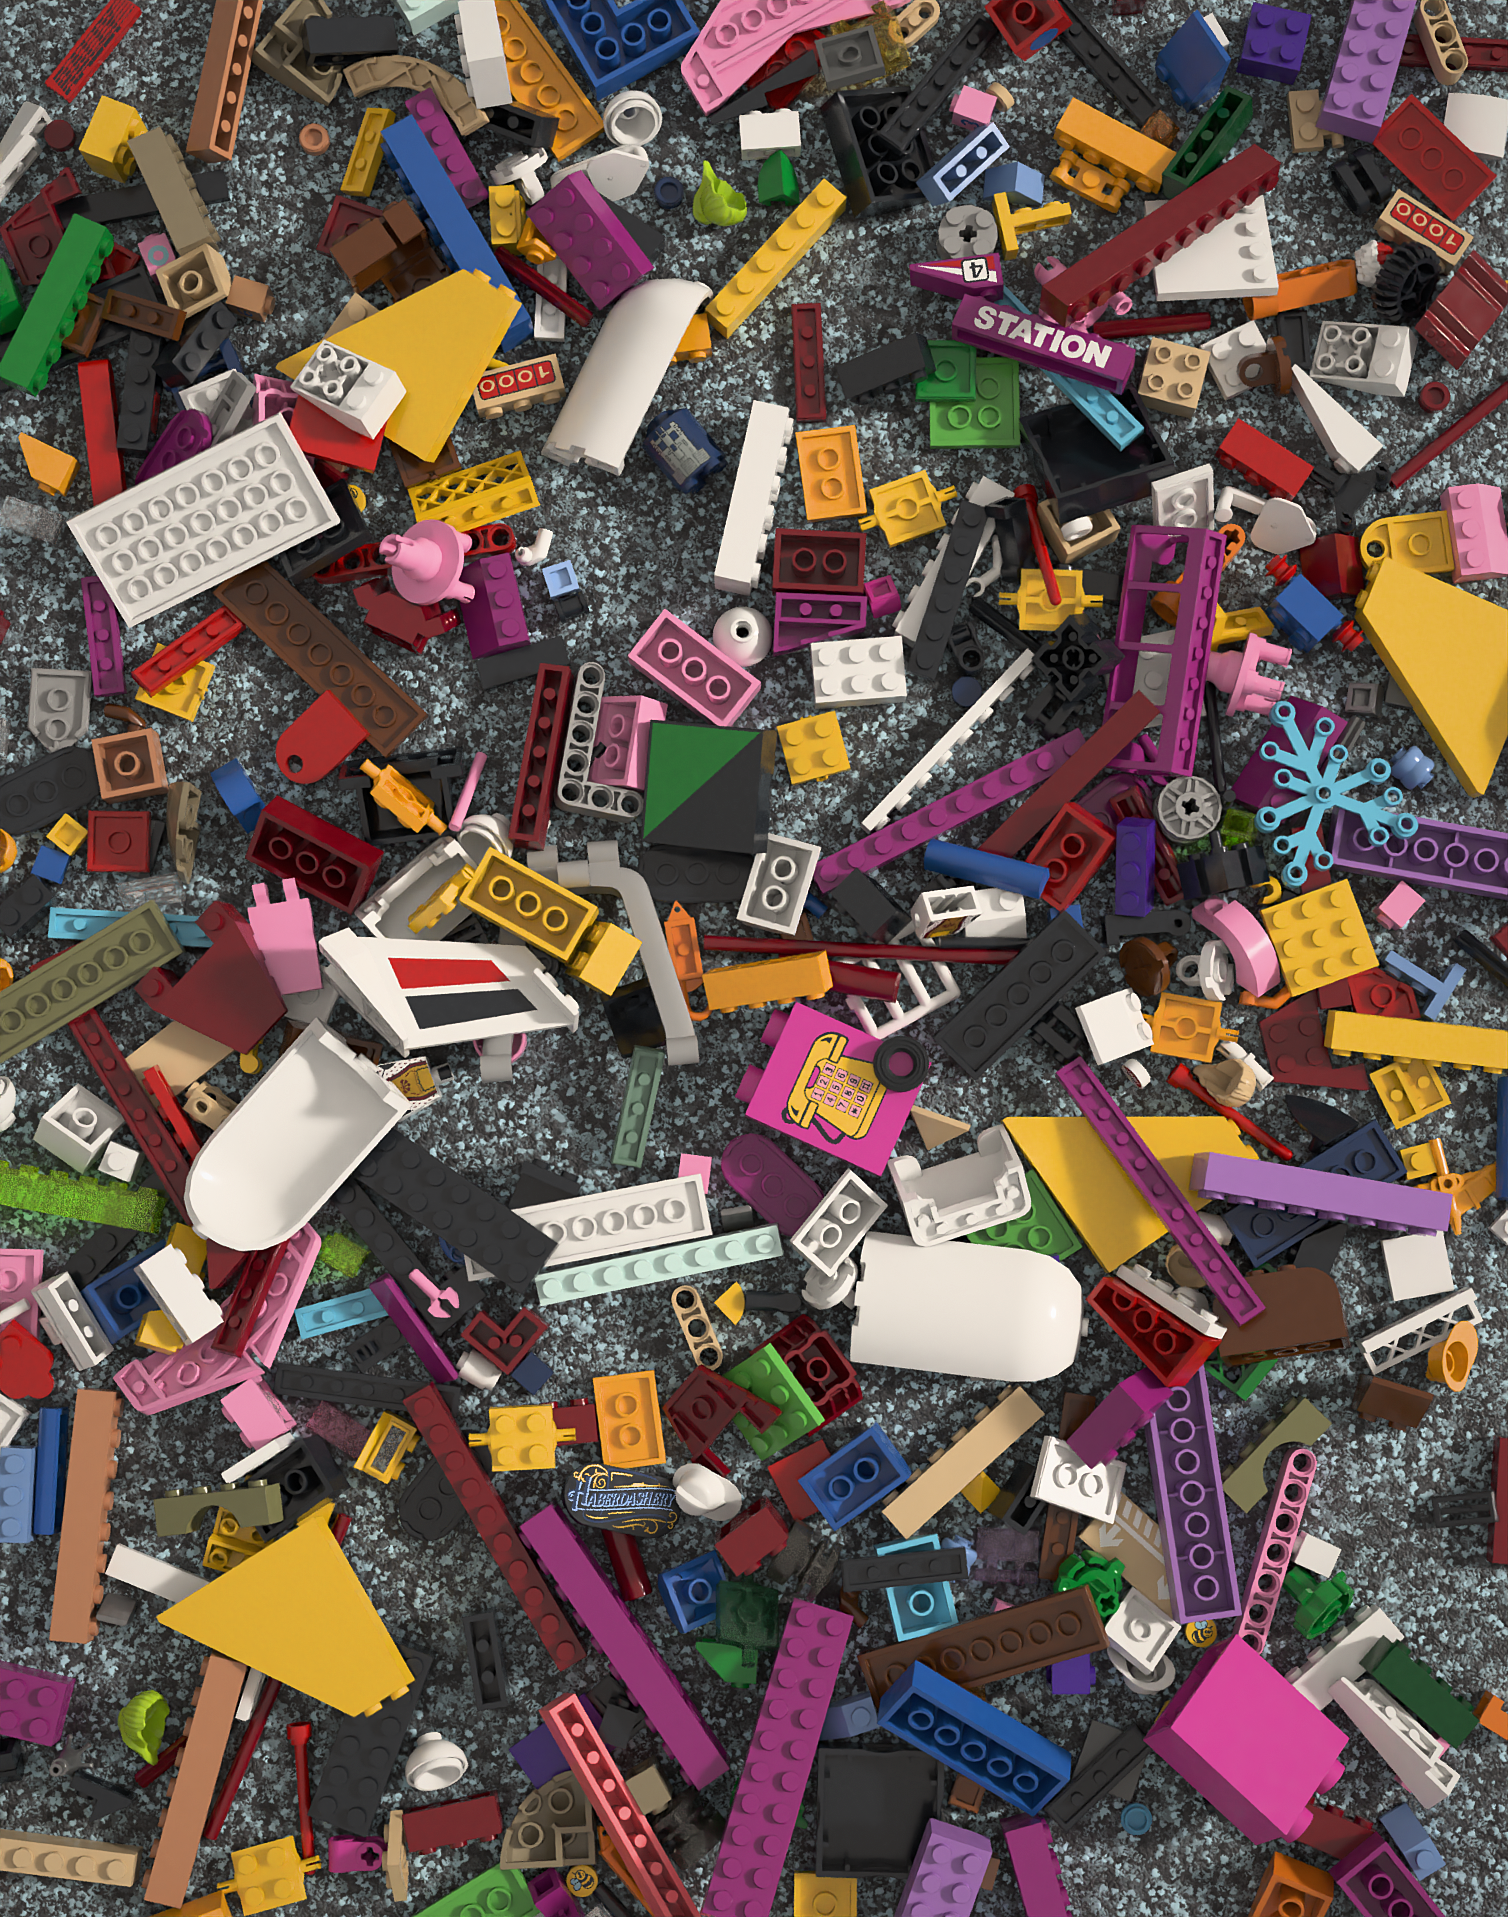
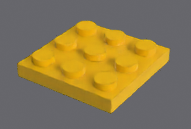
M1348 879L1259 911L1291 997L1379 965Z

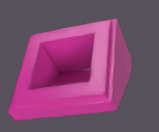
M891 575L864 583L863 590L865 596H867V602L874 618L901 610L900 596Z

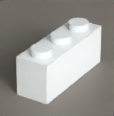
M170 1244L134 1268V1271L185 1345L188 1346L224 1321L220 1316L222 1315V1310L213 1299L209 1300L203 1292L205 1286L201 1279L195 1273L191 1274L185 1266L187 1260L180 1249L177 1247L174 1249Z

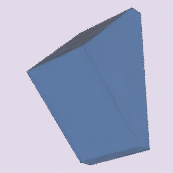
M1020 162L986 169L983 200L992 201L994 194L1006 192L1008 203L1042 206L1045 175Z

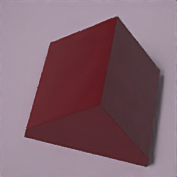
M1333 533L1315 538L1313 544L1298 549L1301 574L1328 601L1357 598L1361 590L1365 591L1362 563L1359 554V537Z
M208 1238L206 1244L209 1289L227 1287L245 1267L252 1250L238 1251L218 1244Z

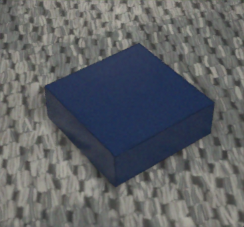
M531 1352L511 1376L534 1396L552 1376L554 1371L537 1355Z

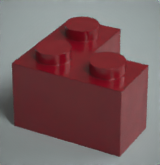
M528 1306L522 1308L507 1328L503 1327L487 1312L482 1310L460 1336L509 1375L550 1325Z

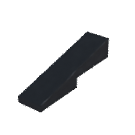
M807 49L720 107L717 111L706 117L708 124L714 125L766 106L768 103L764 93L820 73L813 49Z

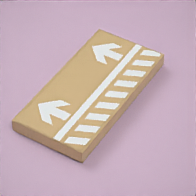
M1120 1492L1113 1524L1092 1519L1078 1537L1108 1561L1115 1557L1118 1558L1125 1566L1121 1576L1173 1619L1159 1525L1126 1495Z

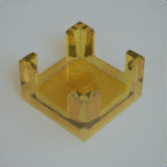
M884 0L871 6V9L876 13L875 15L852 26L845 20L830 25L833 35L869 25L873 26L886 75L853 84L858 89H862L913 65L895 11Z

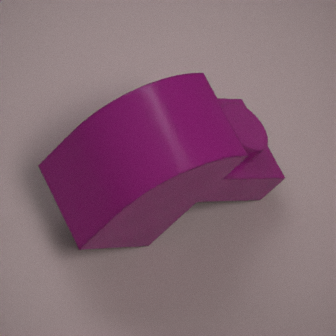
M555 1867L548 1868L527 1883L534 1905L545 1917L585 1916L577 1897L569 1891L565 1879Z

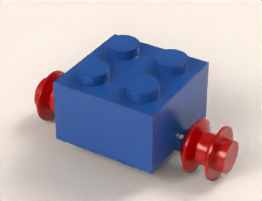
M1287 554L1283 558L1276 555L1265 566V569L1268 571L1265 577L1273 575L1276 578L1275 587L1283 586L1287 581L1288 586L1264 611L1274 627L1278 630L1282 629L1290 636L1288 638L1289 642L1297 650L1301 651L1303 649L1306 653L1331 629H1337L1333 633L1332 643L1340 641L1343 644L1341 652L1346 648L1352 652L1364 640L1361 636L1364 630L1355 631L1352 628L1354 620L1346 621L1341 626V619L1344 615L1301 573L1297 577L1294 576L1292 578L1296 573L1297 564L1289 566L1285 562Z

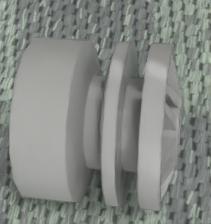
M1195 776L1178 777L1168 783L1159 792L1152 804V813L1168 843L1179 846L1195 844L1208 835L1219 822L1222 810L1220 795L1214 786L1203 778ZM1186 803H1191V810L1195 812L1186 815L1185 808L1182 806Z

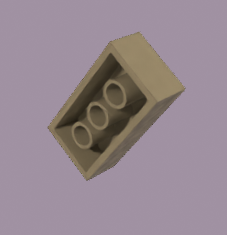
M159 126L128 140V145L180 256L205 243L219 253L220 249L217 242L221 241L215 225L212 224L207 215L209 214L208 209L195 188L197 187L184 161H182L184 157L171 133L165 135Z

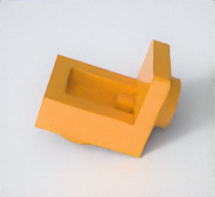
M527 218L516 249L523 253L528 261L537 265L555 260L556 252L551 249L550 244L532 220Z

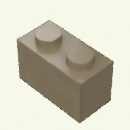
M655 1754L627 1770L625 1783L643 1815L649 1812L656 1815L669 1807L668 1801L672 1799L673 1786Z

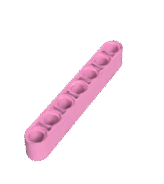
M1295 1446L1288 1449L1283 1457L1242 1597V1615L1237 1616L1231 1635L1237 1634L1241 1638L1248 1634L1253 1635L1254 1644L1252 1648L1259 1655L1265 1646L1316 1470L1317 1461L1314 1454L1302 1447ZM1303 1453L1307 1459L1304 1468L1296 1470L1293 1460L1296 1455ZM1294 1483L1297 1485L1298 1494L1294 1499L1288 1500L1284 1494L1285 1488L1289 1484ZM1280 1514H1287L1289 1517L1288 1526L1285 1529H1278L1276 1527L1277 1517ZM1272 1544H1279L1281 1549L1280 1555L1276 1559H1269L1267 1556V1549ZM1264 1574H1270L1272 1578L1270 1587L1260 1589L1258 1586L1259 1578ZM1261 1604L1263 1607L1262 1616L1258 1619H1251L1249 1616L1251 1607Z

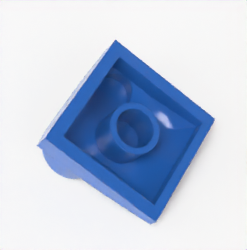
M716 1550L709 1551L673 1568H667L658 1574V1589L670 1620L680 1633H687L738 1608Z

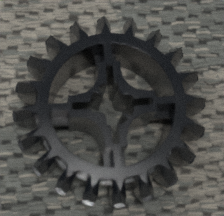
M1411 241L1409 243L1403 242L1400 247L1395 246L1393 253L1386 255V261L1384 264H1380L1381 269L1375 275L1376 282L1371 287L1374 292L1370 299L1374 301L1372 308L1376 310V314L1392 323L1402 324L1403 322L1409 323L1412 318L1417 319L1420 311L1426 310V304L1432 301V295L1437 291L1436 284L1441 279L1438 274L1442 267L1439 265L1440 258L1436 256V251L1420 242Z

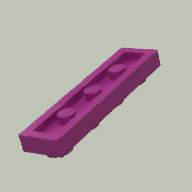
M431 87L404 101L410 115H413L466 208L469 209L488 198L489 194Z
M98 575L82 577L81 584L94 696L99 698L127 694L117 607Z

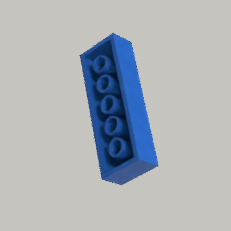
M917 1660L907 1668L880 1699L877 1718L878 1725L1033 1817L1070 1780L1072 1753Z

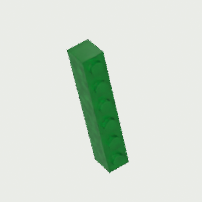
M74 213L0 362V380L4 384L34 397L37 396L39 390H43L46 386L48 372L52 364H55L61 355L62 341L72 333L75 324L74 319L78 310H82L85 307L88 299L87 293L92 283L97 282L101 273L100 267L105 257H108L113 250L114 237L107 227Z

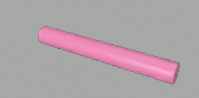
M483 752L475 754L448 826L452 831H460L487 760V755Z

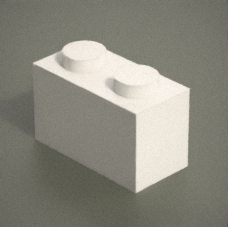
M778 109L774 113L762 114L760 111H749L745 115H739L742 161L768 159L770 155L778 150L784 152L787 157L801 156L798 111Z

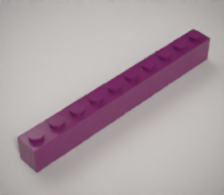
M1077 728L817 862L812 880L821 897L830 894L856 867L869 874L929 843L931 839H937L1045 783L1086 742L1080 729Z

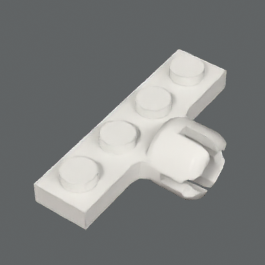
M1121 1264L1116 1273L1118 1277L1203 1334L1218 1339L1223 1338L1227 1328L1217 1322L1219 1316L1209 1311V1304L1203 1293L1186 1286L1172 1291L1174 1287L1158 1278L1156 1281L1150 1277L1152 1272L1138 1264H1135L1134 1267Z

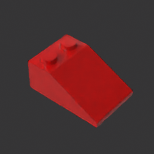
M1075 802L1064 803L1024 861L1049 868L1050 876L1040 897L1058 911H1061L1063 908L1066 910L1116 848L1117 833Z

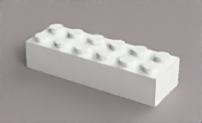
M753 401L714 573L715 589L750 596L752 588H758L761 575V564L758 563V559L764 560L768 543V535L764 534L765 530H771L774 517V506L771 505V501L777 502L780 491L781 477L777 476V474L784 473L787 459V448L784 447V444L790 445L793 433L794 419L789 418L788 407Z

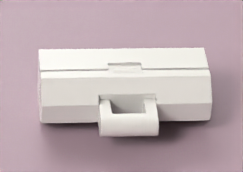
M68 1272L51 1277L30 1291L44 1313L38 1320L53 1345L62 1343L79 1371L97 1365L114 1350Z

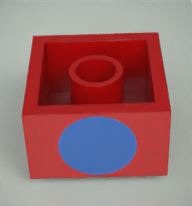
M991 0L984 6L1014 54L1024 61H1027L1073 24L1058 0Z

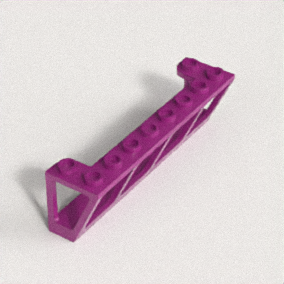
M1131 525L1114 642L1115 646L1125 657L1110 673L1102 726L1133 696L1139 651L1170 653L1172 657L1165 704L1161 706L1155 705L1161 711L1159 714L1163 715L1157 760L1153 763L1144 762L1145 755L1142 747L1137 743L1130 742L1105 766L1106 768L1137 776L1192 777L1227 535L1206 528ZM1176 543H1188L1182 583L1149 582L1152 563L1157 565L1169 564L1174 557ZM1148 591L1180 593L1175 637L1171 645L1140 643Z

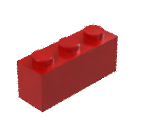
M1239 418L1214 455L1219 458V463L1230 470L1236 469L1242 473L1248 483L1254 486L1260 485L1267 489L1272 498H1282L1290 502L1314 469L1312 465Z

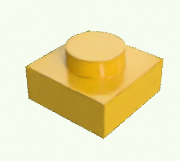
M65 813L46 837L67 854L73 856L88 838V830Z
M1429 1143L1397 1150L1401 1162L1408 1171L1404 1174L1405 1180L1437 1172Z

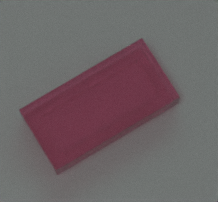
M325 1400L320 1402L305 1425L356 1460L359 1458L373 1432Z

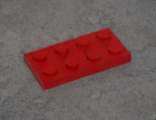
M1410 94L1381 125L1375 140L1371 143L1452 222L1497 178V175L1413 94Z

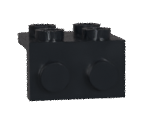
M647 977L615 988L611 996L603 993L599 994L622 1058L632 1057L634 1045L650 1048L666 1045V1035Z
M533 1158L532 1163L524 1161L520 1170L522 1174L507 1208L514 1210L579 1197L584 1185L577 1182L579 1176L562 1170L560 1175L549 1171L550 1164Z

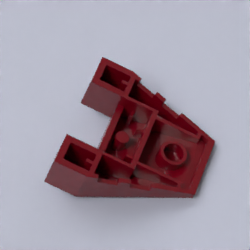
M215 900L195 921L199 928L214 943L181 979L170 969L154 966L134 989L152 1010L242 1054L248 1055L288 1012V1009L274 977L269 974L264 962L266 959L262 950H259L253 937L254 931L251 925L232 904Z

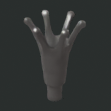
M68 1734L66 1745L62 1750L58 1752L57 1748L52 1746L50 1751L54 1753L55 1759L51 1763L50 1774L54 1777L68 1774L72 1781L75 1775L73 1772L78 1768L92 1769L93 1763H82L80 1755L92 1746L91 1743L87 1742L82 1748L75 1750L71 1748L73 1735Z

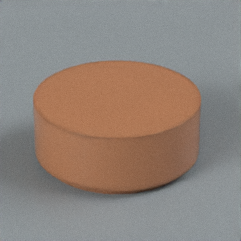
M308 124L299 134L301 147L309 155H321L329 148L330 138L328 132L320 124Z

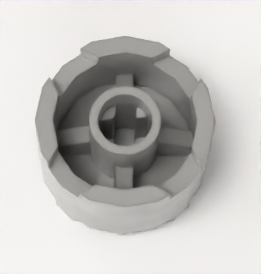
M973 205L951 208L941 220L936 240L938 257L941 260L994 253L998 233L992 214ZM964 237L970 238V242H964Z

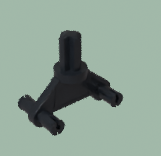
M1378 463V467L1376 466L1373 470L1351 474L1350 476L1346 473L1340 476L1322 464L1314 466L1309 477L1330 491V497L1333 498L1335 504L1336 523L1340 534L1353 535L1356 528L1354 515L1372 491L1376 489L1378 492H1385L1386 488L1388 489V485L1391 482V472L1388 470L1389 467L1386 463Z

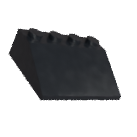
M910 86L836 91L820 107L854 218L880 216L929 202L916 184V181L935 165L924 128L901 156L876 140L879 131L912 92Z

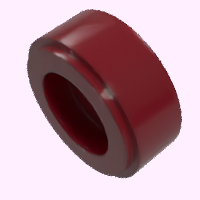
M54 120L45 128V140L54 151L65 152L74 146L76 133L67 121Z
M1440 382L1427 383L1418 395L1420 407L1425 412L1431 414L1441 412L1450 401L1448 388Z

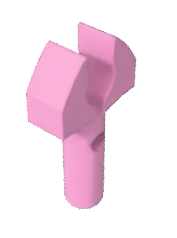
M418 1269L411 1271L409 1278L431 1300V1306L428 1308V1311L435 1317H451L441 1308L439 1298L447 1299L455 1308H459L458 1294L451 1287H448L446 1290H439Z

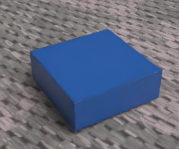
M41 845L31 874L62 884L72 856Z

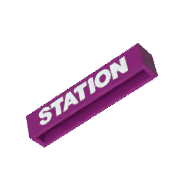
M964 294L952 322L953 340L1120 395L1124 391L1135 363L1136 349L1123 342H1111L1102 339L1095 333H1084L1073 329L1071 326L1064 328L1060 324L1045 320L1040 315H1029L1019 312L1012 306H1001L989 302L982 296Z

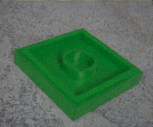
M928 340L936 372L928 374V379L915 383V402H975L976 347L956 340Z

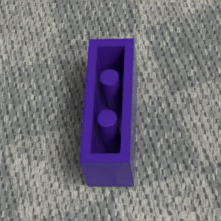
M1125 817L1117 825L1116 915L1145 917L1154 908L1156 819Z

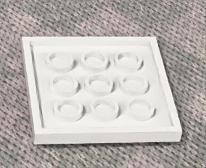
M1263 195L1256 198L1251 205L1244 206L1237 211L1229 220L1225 219L1219 223L1210 233L1203 234L1194 240L1188 248H1183L1175 253L1167 262H1162L1153 268L1157 301L1277 295L1279 285ZM1169 200L1145 201L1144 216L1146 217Z

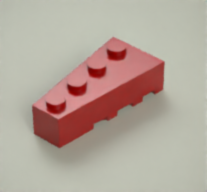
M1103 1277L1085 1299L1166 1387L1185 1386L1222 1342L1221 1339L1203 1334L1120 1277Z

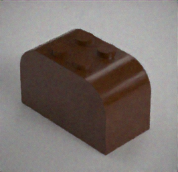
M1284 1265L1278 1267L1277 1272L1265 1274L1264 1270L1247 1272L1244 1279L1266 1308L1239 1328L1216 1296L1214 1298L1213 1313L1219 1316L1217 1322L1227 1328L1221 1339L1222 1342L1218 1345L1220 1357L1226 1367L1351 1347L1343 1302L1333 1279L1322 1270L1312 1267L1296 1268L1295 1265Z

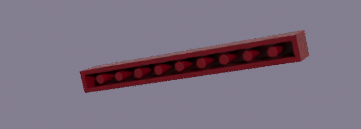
M1253 144L1044 284L1041 290L1039 308L1064 328L1075 321L1082 320L1091 310L1097 306L1104 305L1119 291L1123 292L1131 283L1140 277L1148 275L1153 268L1162 262H1167L1175 253L1183 248H1188L1194 240L1203 234L1210 233L1219 223L1225 219L1229 220L1244 206L1251 205L1256 198L1265 192L1273 190L1279 180L1278 173L1281 162L1256 144Z
M431 1381L405 1396L403 1399L404 1405L559 1671L561 1672L585 1658L588 1654L587 1645L545 1573L537 1563L533 1552L521 1540L519 1528L473 1449L469 1446L466 1437L434 1382Z

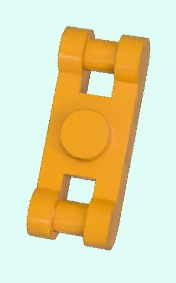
M1067 149L1064 150L1059 158L1061 161L1059 166L1054 167L1050 174L1051 180L1110 212L1117 213L1121 206L1120 200L1123 195L1128 194L1131 184L1123 178H1116L1084 161L1074 152ZM1070 168L1078 172L1075 178L1068 174ZM1105 186L1112 190L1110 195L1102 193Z

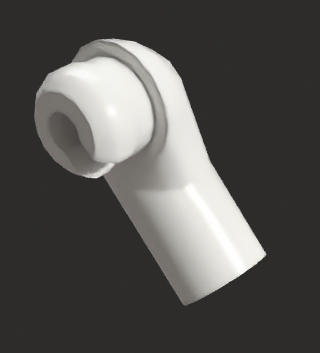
M539 528L535 544L524 548L522 546L519 547L515 552L516 560L523 566H531L544 560L548 554L553 532Z

